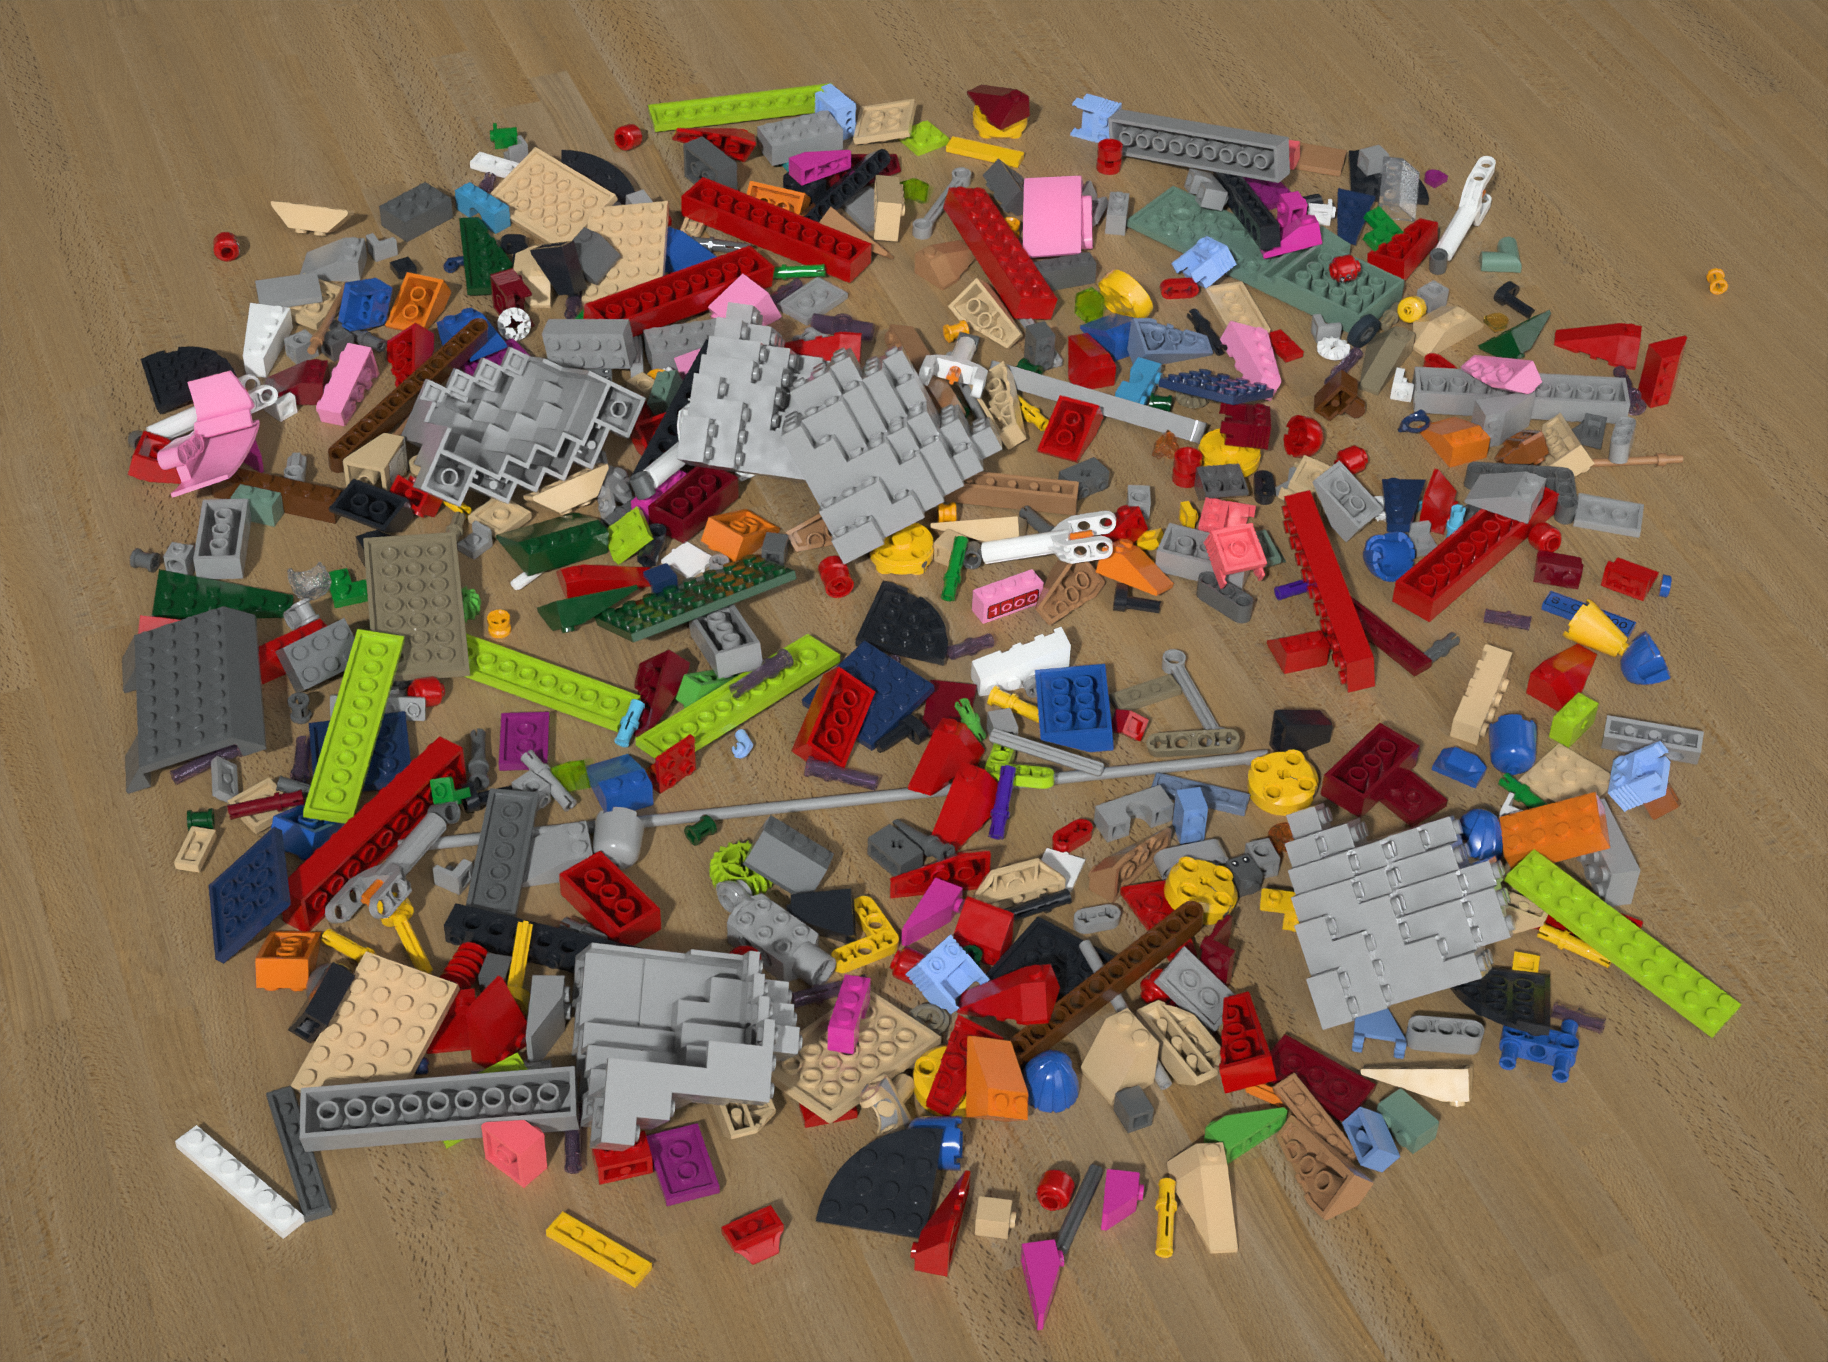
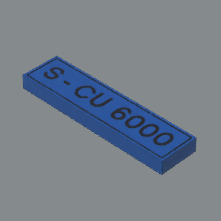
M1550 591L1542 603L1541 610L1572 620L1583 604L1586 605V603ZM1602 610L1629 639L1636 622Z

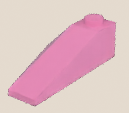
M1473 355L1461 366L1464 372L1485 384L1514 393L1530 394L1542 382L1532 360Z

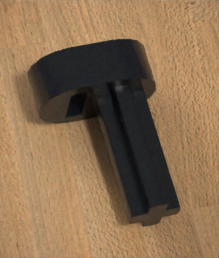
M506 234L502 236L500 241V247L505 254H513V268L515 254L529 247L528 238L521 234Z
M1508 281L1499 287L1494 294V301L1502 306L1507 304L1529 319L1535 309L1516 298L1520 287L1512 281Z
M1116 583L1113 611L1125 612L1126 608L1159 613L1161 601L1127 596L1128 585Z
M908 714L899 721L898 727L881 737L874 744L877 751L883 753L905 737L919 745L929 738V732L920 720Z
M472 781L458 784V788H470L471 797L461 799L466 813L479 811L480 806L487 805L490 790L477 793ZM506 786L497 789L512 790V786Z

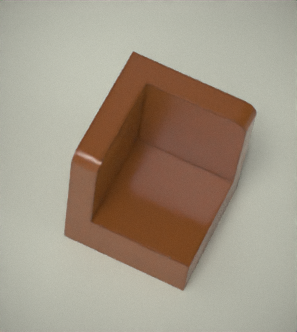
M1667 783L1665 796L1643 804L1651 818L1656 820L1680 807L1681 802L1671 784Z

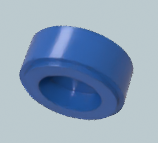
M1662 575L1658 596L1668 597L1672 582L1670 575Z

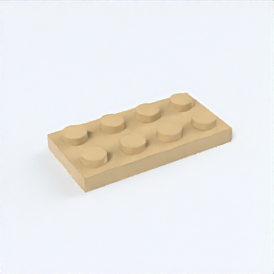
M1242 281L1204 288L1203 294L1224 330L1229 322L1233 321L1256 328L1261 327L1270 333V327Z

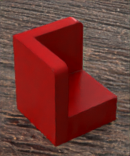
M1116 709L1111 720L1112 732L1141 742L1149 719L1131 710Z

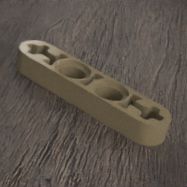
M1233 729L1154 733L1148 737L1146 744L1148 752L1153 757L1234 753L1239 749L1241 742L1238 732ZM1203 738L1212 740V743L1207 747L1199 745V741ZM1215 738H1219V745L1216 744ZM1227 738H1232L1231 744H1227ZM1180 739L1188 742L1184 748L1176 747L1175 743ZM1168 741L1171 743V748H1168ZM1156 742L1161 743L1159 748H1155Z

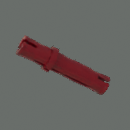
M302 789L283 794L276 792L273 796L227 804L230 820L275 810L282 812L284 808L305 805Z

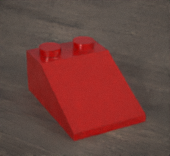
M1060 395L1037 452L1077 463L1096 436L1102 422L1103 414L1100 406Z
M497 976L465 1010L472 1062L484 1068H488L526 1047L527 1021L503 978Z

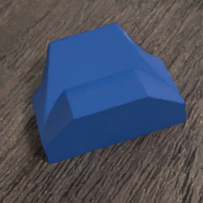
M1457 747L1443 749L1432 765L1433 771L1475 789L1484 777L1487 769L1478 756Z

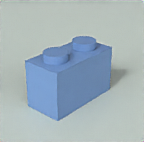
M1200 787L1176 790L1172 825L1180 845L1204 841L1208 806Z
M1359 1107L1342 1122L1361 1166L1383 1172L1401 1157L1382 1114Z

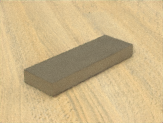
M1168 674L1109 694V701L1115 709L1133 711L1181 695L1182 688L1173 676Z

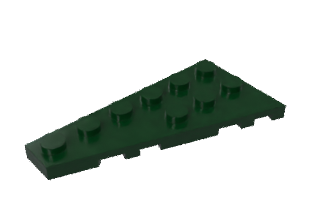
M479 217L459 218L467 296L492 294L490 274L513 268V263L502 248L497 246L495 238L489 235L487 227Z
M159 569L152 617L183 620L187 617L224 606L253 614L257 619L284 618V612L294 604V596Z

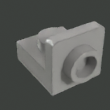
M1429 520L1412 523L1410 532H1407L1408 537L1413 542L1416 557L1426 556L1437 547L1430 535L1431 523Z
M478 521L472 523L473 532L457 543L458 551L473 560L493 546L491 529Z

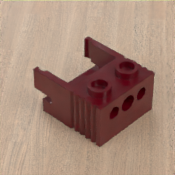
M513 268L490 274L493 308L500 316L503 311L509 308H519L525 311V298L532 296V292L525 285L522 276L517 275ZM510 316L511 323L508 324L507 327L513 329L517 328V323H519L520 325V323H523V321H515V319H513V317ZM530 318L531 327H534L535 324L533 323L532 319Z
M1221 402L1219 414L1232 416L1225 417L1224 421H1221L1220 433L1224 434V445L1268 450L1271 433L1270 406L1260 403L1255 405L1243 403L1231 405Z

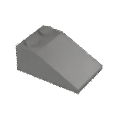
M342 238L307 252L300 274L317 272L318 279L324 281L351 282L361 280L367 261L365 238Z
M1534 390L1530 394L1514 393L1475 400L1471 422L1480 425L1489 435V447L1501 445L1504 440L1529 426L1536 392Z
M1340 460L1312 482L1331 527L1345 542L1365 528L1384 510Z
M1526 471L1480 474L1466 497L1465 503L1528 524L1542 500L1547 478Z
M586 821L561 824L531 840L522 888L560 882L559 874L593 855Z
M533 975L526 1030L528 1063L539 1062L545 1058L565 1031L566 1019H571L572 1007L571 1003H567L570 1002V986H565L564 976Z

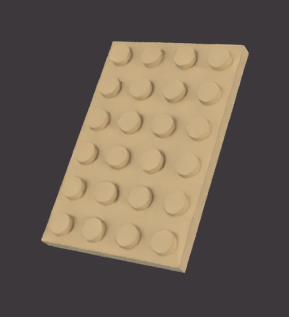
M537 147L490 193V195L509 206L510 221L546 244L572 241L584 227L587 228L589 208L612 206L618 200L612 192Z
M668 201L589 208L587 229L600 234L621 255V258L598 285L585 280L587 288L582 290L581 298L583 307L591 301L665 276L669 216Z
M366 951L353 973L356 975L328 1026L316 1039L291 1087L295 1092L301 1094V1088L412 1079L460 990L458 984Z
M870 990V1004L865 1019L860 1020L859 1038L854 1054L827 1050L828 1025L834 1010L833 1008L799 1032V1035H802L803 1038L801 1051H798V1055L785 1061H776L775 1070L771 1073V1082L831 1124L859 1104L858 1098L862 1090L872 1079L882 1074H888L891 1080L894 1079L898 1074L912 1066L926 1051L941 1045V1036Z

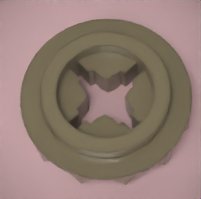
M1176 391V400L1184 407L1200 408L1209 402V399L1198 396L1191 398L1190 394Z
M918 1005L908 1014L923 1025L924 1022H927L932 1017V1023L926 1027L940 1036L948 1029V1014L937 1005Z

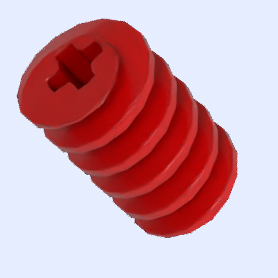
M462 943L439 978L458 984L460 990L471 989V985L475 983L476 978L479 976L488 953L487 950L476 943Z

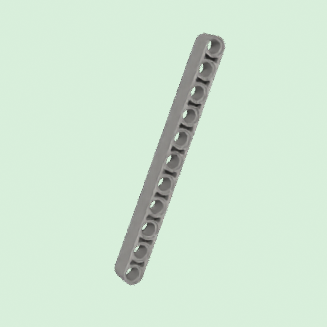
M992 360L989 370L1000 362ZM1007 365L1014 376L1017 390L1058 401L1059 396L1062 395L1100 406L1104 416L1200 444L1207 423Z

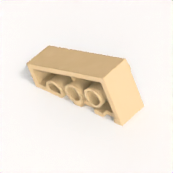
M876 175L874 187V240L898 242L900 216H904L905 213L903 184H900L899 177Z
M1002 361L988 370L984 390L980 399L977 398L987 417L991 418L1001 440L1007 449L1010 450L1027 438L1014 376L1005 362Z
M1485 644L1483 648L1482 659L1477 662L1473 679H1470L1465 696L1463 695L1450 733L1451 737L1475 745L1478 744L1481 736L1486 737L1489 729L1488 722H1493L1496 714V709L1494 708L1500 707L1503 699V694L1501 693H1506L1510 684L1507 675L1512 652Z

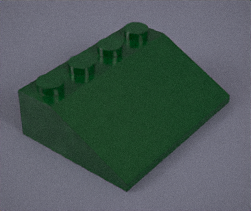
M574 512L497 534L496 539L525 574L531 576L608 553L609 531L598 519Z

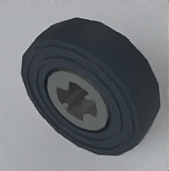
M1372 314L1362 317L1349 331L1347 336L1348 343L1356 349L1365 346L1378 332L1380 321Z

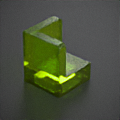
M916 178L900 182V184H903L904 200L911 199L921 204L927 202L928 183Z
M1093 287L1076 293L1074 313L1079 318L1088 323L1103 317L1104 296Z
M584 760L568 761L551 767L552 774L568 792L590 788Z

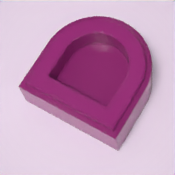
M1431 169L1425 172L1424 182L1433 188L1442 185L1448 180V175L1439 170Z

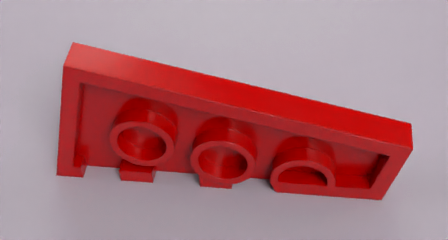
M1166 880L1120 888V895L1147 932L1174 911L1164 894ZM1191 938L1166 957L1169 962L1184 946L1197 958V952Z
M959 1014L926 1100V1107L943 1116H951L966 1096L967 1036L1004 1040L1003 1037Z

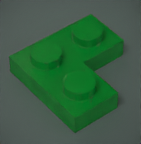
M1380 206L1367 212L1363 217L1374 229L1363 237V240L1373 251H1377L1378 246L1382 243L1387 244L1392 241V236L1395 234L1403 233L1402 229Z
M347 568L324 573L335 608L368 602L366 579L351 582Z

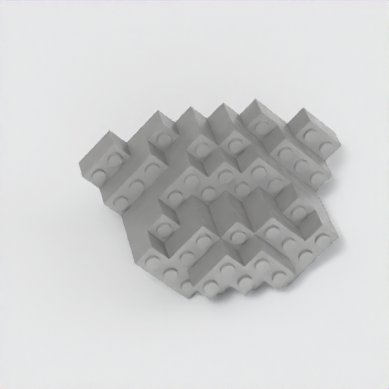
M728 302L726 318H716L714 336L709 335L707 354H702L699 374L694 373L688 415H683L677 459L690 466L807 483L784 443L781 433L784 420H786L785 417L794 411L800 412L790 394V388L793 386L792 383L802 377L806 380L811 376V372H813V368L823 362L826 365L831 361H826L819 357L797 355L791 349L784 348L785 340L782 339V335L772 327L762 326L763 315H760L761 312L755 306Z
M893 346L887 349L885 355L879 358L874 356L865 362L866 365L862 367L851 347L846 350L841 348L833 353L834 356L831 357L830 363L825 365L823 362L816 365L809 378L805 380L802 377L792 383L793 386L790 388V394L800 412L794 411L785 417L786 420L783 423L781 437L820 506L819 513L832 534L831 542L844 564L880 547L889 535L925 518V511L945 502V495L963 487L965 479L984 470V458L1002 450L1001 437L990 417H980L973 421V425L970 426L958 404L955 406L952 404L947 405L941 409V413H938L903 346L898 348Z
M508 347L501 365L485 358H480L473 376L453 368L445 387L425 379L401 436L405 437L406 442L421 448L414 462V465L421 467L413 487L459 507L468 489L484 494L499 502L509 504L516 487L537 493L544 476L565 481L572 463L593 470L609 432L619 437H630L646 398L591 371L561 367L545 358L528 356L512 347Z
M1324 803L1286 815L1294 840L1285 843L1292 865L1288 873L1296 894L1291 897L1299 921L1294 926L1311 975L1306 981L1323 1030L1354 1021L1360 1016L1387 1009L1396 1003L1481 979L1492 969L1491 964H1494L1490 949H1485L1484 945L1508 939L1514 935L1513 930H1516L1514 920L1511 915L1507 916L1506 913L1510 896L1506 887L1502 888L1500 883L1503 881L1502 876L1505 875L1501 860L1497 861L1495 856L1469 863L1468 858L1471 857V853L1467 843L1463 844L1460 834L1463 833V829L1459 819H1455L1454 815L1367 841L1366 838L1369 836L1365 822H1361L1360 817L1331 826L1330 822L1333 821L1329 807L1324 806Z
M591 943L576 955L571 1007L576 1008L572 1056H577L575 1069L577 1078L580 1079L578 1101L583 1103L581 1126L591 1127L590 1148L624 1151L634 1146L635 1142H638L640 1129L651 1130L670 1121V1117L674 1115L675 1108L679 1109L691 1102L722 1106L730 1102L760 1106L769 1103L774 1095V1083L771 1082V1073L775 1070L776 1061H785L798 1055V1051H801L803 1038L802 1035H799L800 1027H796L797 1013L794 1012V1004H790L792 991L788 989L789 982L765 979V974H761L763 961L759 960L760 952L749 951L744 955L691 949L687 953Z

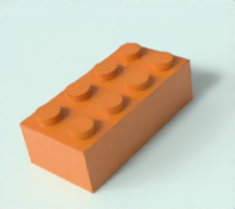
M1596 792L1499 817L1502 829L1504 858L1511 869L1518 865L1533 849L1552 863L1610 848L1605 808Z

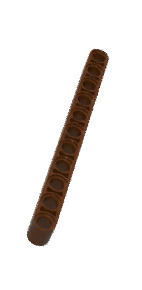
M482 318L471 320L328 449L330 470L335 473L344 472V458L381 434L388 433L412 411L425 379L441 385L450 377L453 368L459 369L488 342L487 321Z
M1196 901L1183 903L1056 1002L1049 1023L1027 1025L1011 1037L1008 1041H1011L1014 1052H1023L1022 1054H1015L1020 1070L1022 1071L1032 1058L1052 1048L1117 995L1196 935L1203 926L1204 910L1202 905ZM1098 990V991H1101V992H1100V993H1094V992H1092V991ZM1035 1036H1042L1043 1038H1041V1039H1036V1038H1034V1037H1035Z

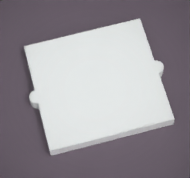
M686 542L678 548L672 549L671 553L661 559V563H667L672 570L686 578H690L705 572V569L710 566L709 559L712 556Z
M1047 848L1041 860L1065 877V888L1072 892L1085 864V859L1069 855L1068 852L1062 853Z

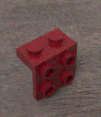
M1538 551L1533 582L1578 590L1584 565L1582 564V559L1577 556Z
M1229 914L1223 920L1219 919L1210 936L1206 935L1200 945L1202 955L1199 958V961L1227 987L1230 986L1235 950L1228 947L1233 916Z

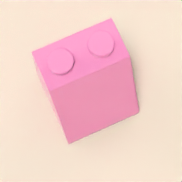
M744 274L736 279L708 306L712 313L711 319L717 317L726 318L728 302L755 306L761 312L760 315H763L762 326L773 323L782 317L769 293Z

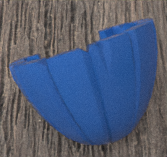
M1396 531L1383 535H1374L1368 538L1362 553L1363 560L1368 570L1375 577L1383 581L1395 582L1412 568L1413 559H1415L1414 545L1408 535L1403 532Z
M1646 631L1637 636L1628 645L1620 662L1623 676L1628 682L1638 685L1660 683L1671 678L1663 656L1660 655V650Z
M1473 809L1464 814L1459 820L1463 829V833L1460 836L1462 840H1467L1471 857H1478L1481 860L1495 856L1497 861L1500 860L1503 854L1502 829L1498 818L1492 812L1483 809Z
M1046 1050L1032 1058L1023 1068L1022 1076L1028 1091V1104L1030 1106L1033 1105L1035 1109L1038 1108L1043 1112L1052 1113L1054 1111L1057 1113L1065 1111L1066 1108L1069 1109L1076 1102V1098L1079 1095V1081L1072 1068V1061L1066 1053L1058 1050Z

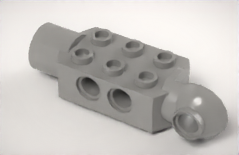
M726 880L716 885L720 904L725 910L731 912L727 921L729 944L735 948L747 945L757 949L761 954L763 968L780 981L789 982L800 978L813 988H819L828 981L834 972L836 960L818 947L817 932L765 895L752 896L750 887L742 880Z

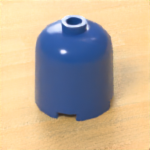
M1508 714L1498 717L1496 723L1489 724L1491 763L1498 771L1504 774L1518 775L1529 771L1536 760V724L1533 720H1530V722L1523 720L1522 715Z
M920 1116L913 1119L907 1129L938 1128L944 1130L937 1170L961 1171V1164L956 1162L957 1158H962L963 1131H960V1128L957 1126V1124L963 1123L962 1116Z

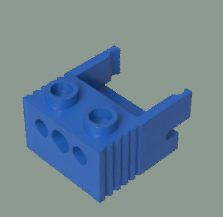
M378 278L345 282L338 321L342 323V327L349 331H356L379 325L384 326L387 320L393 287Z

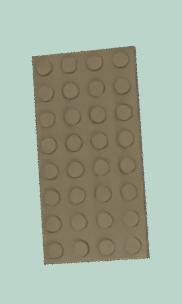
M456 532L363 538L370 631L404 636V645L393 682L410 681L435 676L436 678L470 676Z

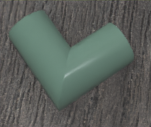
M1513 237L1500 239L1497 244V252L1481 251L1479 256L1481 271L1521 273L1522 266L1516 239Z

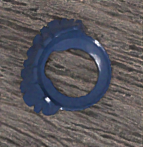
M1420 409L1406 416L1401 421L1397 430L1398 432L1407 431L1410 433L1424 431L1430 425V418L1426 416L1424 410ZM1413 421L1426 423L1420 428L1409 427V424Z

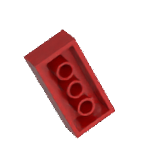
M601 851L596 852L559 874L561 895L596 930L608 936L607 940L634 946L661 930L660 908Z

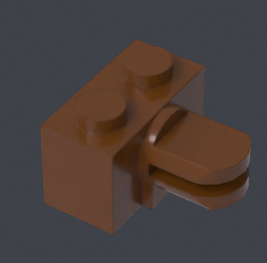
M1341 369L1314 395V411L1329 421L1337 414L1342 415L1344 412L1354 419L1363 416L1365 413V400L1357 396L1358 380Z

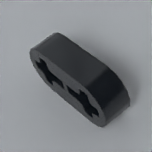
M1266 470L1255 472L1253 479L1254 499L1261 505L1271 504L1274 501L1275 495L1273 475Z

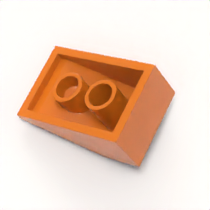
M407 272L385 324L386 328L403 331L416 322L428 330L443 312L450 297L451 290L445 281Z
M1451 417L1430 423L1426 430L1419 432L1449 468L1487 458L1490 437L1478 424L1457 417Z
M742 509L709 517L701 541L707 544L709 549L726 555L730 561L737 562L742 560L744 556L755 553L763 546L766 532L779 533L781 528L748 509Z
M1120 539L1113 542L1112 554L1108 558L1099 559L1096 569L1098 574L1155 596L1173 588L1174 585L1140 547L1133 545V542L1128 539ZM1108 545L1102 547L1103 552L1109 549Z
M270 931L255 958L256 988H264L267 991H275L280 988H290L292 991L305 990L309 976L316 968L322 932Z
M967 1036V1118L1001 1122L1028 1120V1091L1011 1041Z

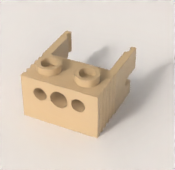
M1304 455L1300 463H1294V467L1297 469L1289 482L1288 489L1281 487L1278 498L1284 500V496L1310 490L1319 515L1321 514L1325 517L1326 513L1312 482L1332 466L1325 465L1323 462Z

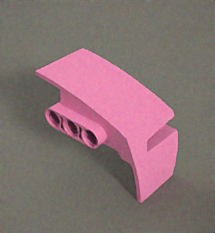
M1082 176L1024 178L1023 248L1030 258L1075 255L1081 253V250L1093 249L1092 195L1082 196V188L1084 187Z
M231 370L187 382L197 414L194 431L187 436L176 438L157 454L158 463L163 470L176 467L180 476L181 484L171 493L172 498L229 479L241 466L253 445L260 426L259 419L252 421L250 410L255 407L247 390Z

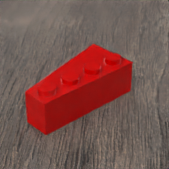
M1419 218L1404 228L1403 233L1392 236V241L1387 244L1382 243L1378 246L1377 251L1372 250L1367 253V263L1406 281L1438 243V222Z
M1249 991L1223 998V1030H1221L1222 1047H1220L1221 1063H1219V1072L1225 1094L1276 1081L1272 1057Z

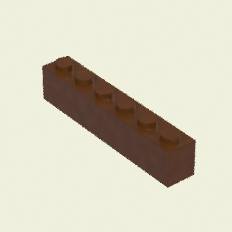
M238 468L229 479L211 484L214 498L230 499L238 486L242 484L281 493L284 513L336 524L341 517L329 512V507L342 493V490L242 468Z

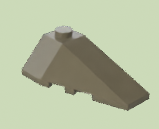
M1395 326L1373 337L1366 346L1359 389L1377 396L1396 373L1397 367L1400 368L1412 353L1415 332Z

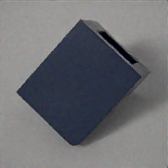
M667 563L643 572L644 578L651 585L652 593L658 594L663 592V588L668 585L678 586L677 575Z

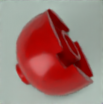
M1295 415L1288 421L1286 425L1289 428L1288 434H1284L1283 438L1286 453L1288 455L1292 454L1296 458H1303L1304 455L1308 457L1315 455L1324 442L1321 425L1314 418Z

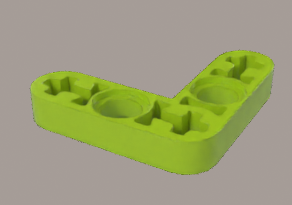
M994 743L985 770L997 783L1000 777L1001 766L1008 765L1016 768L1013 786L1046 789L1054 785L1053 769L1012 764L1016 751Z

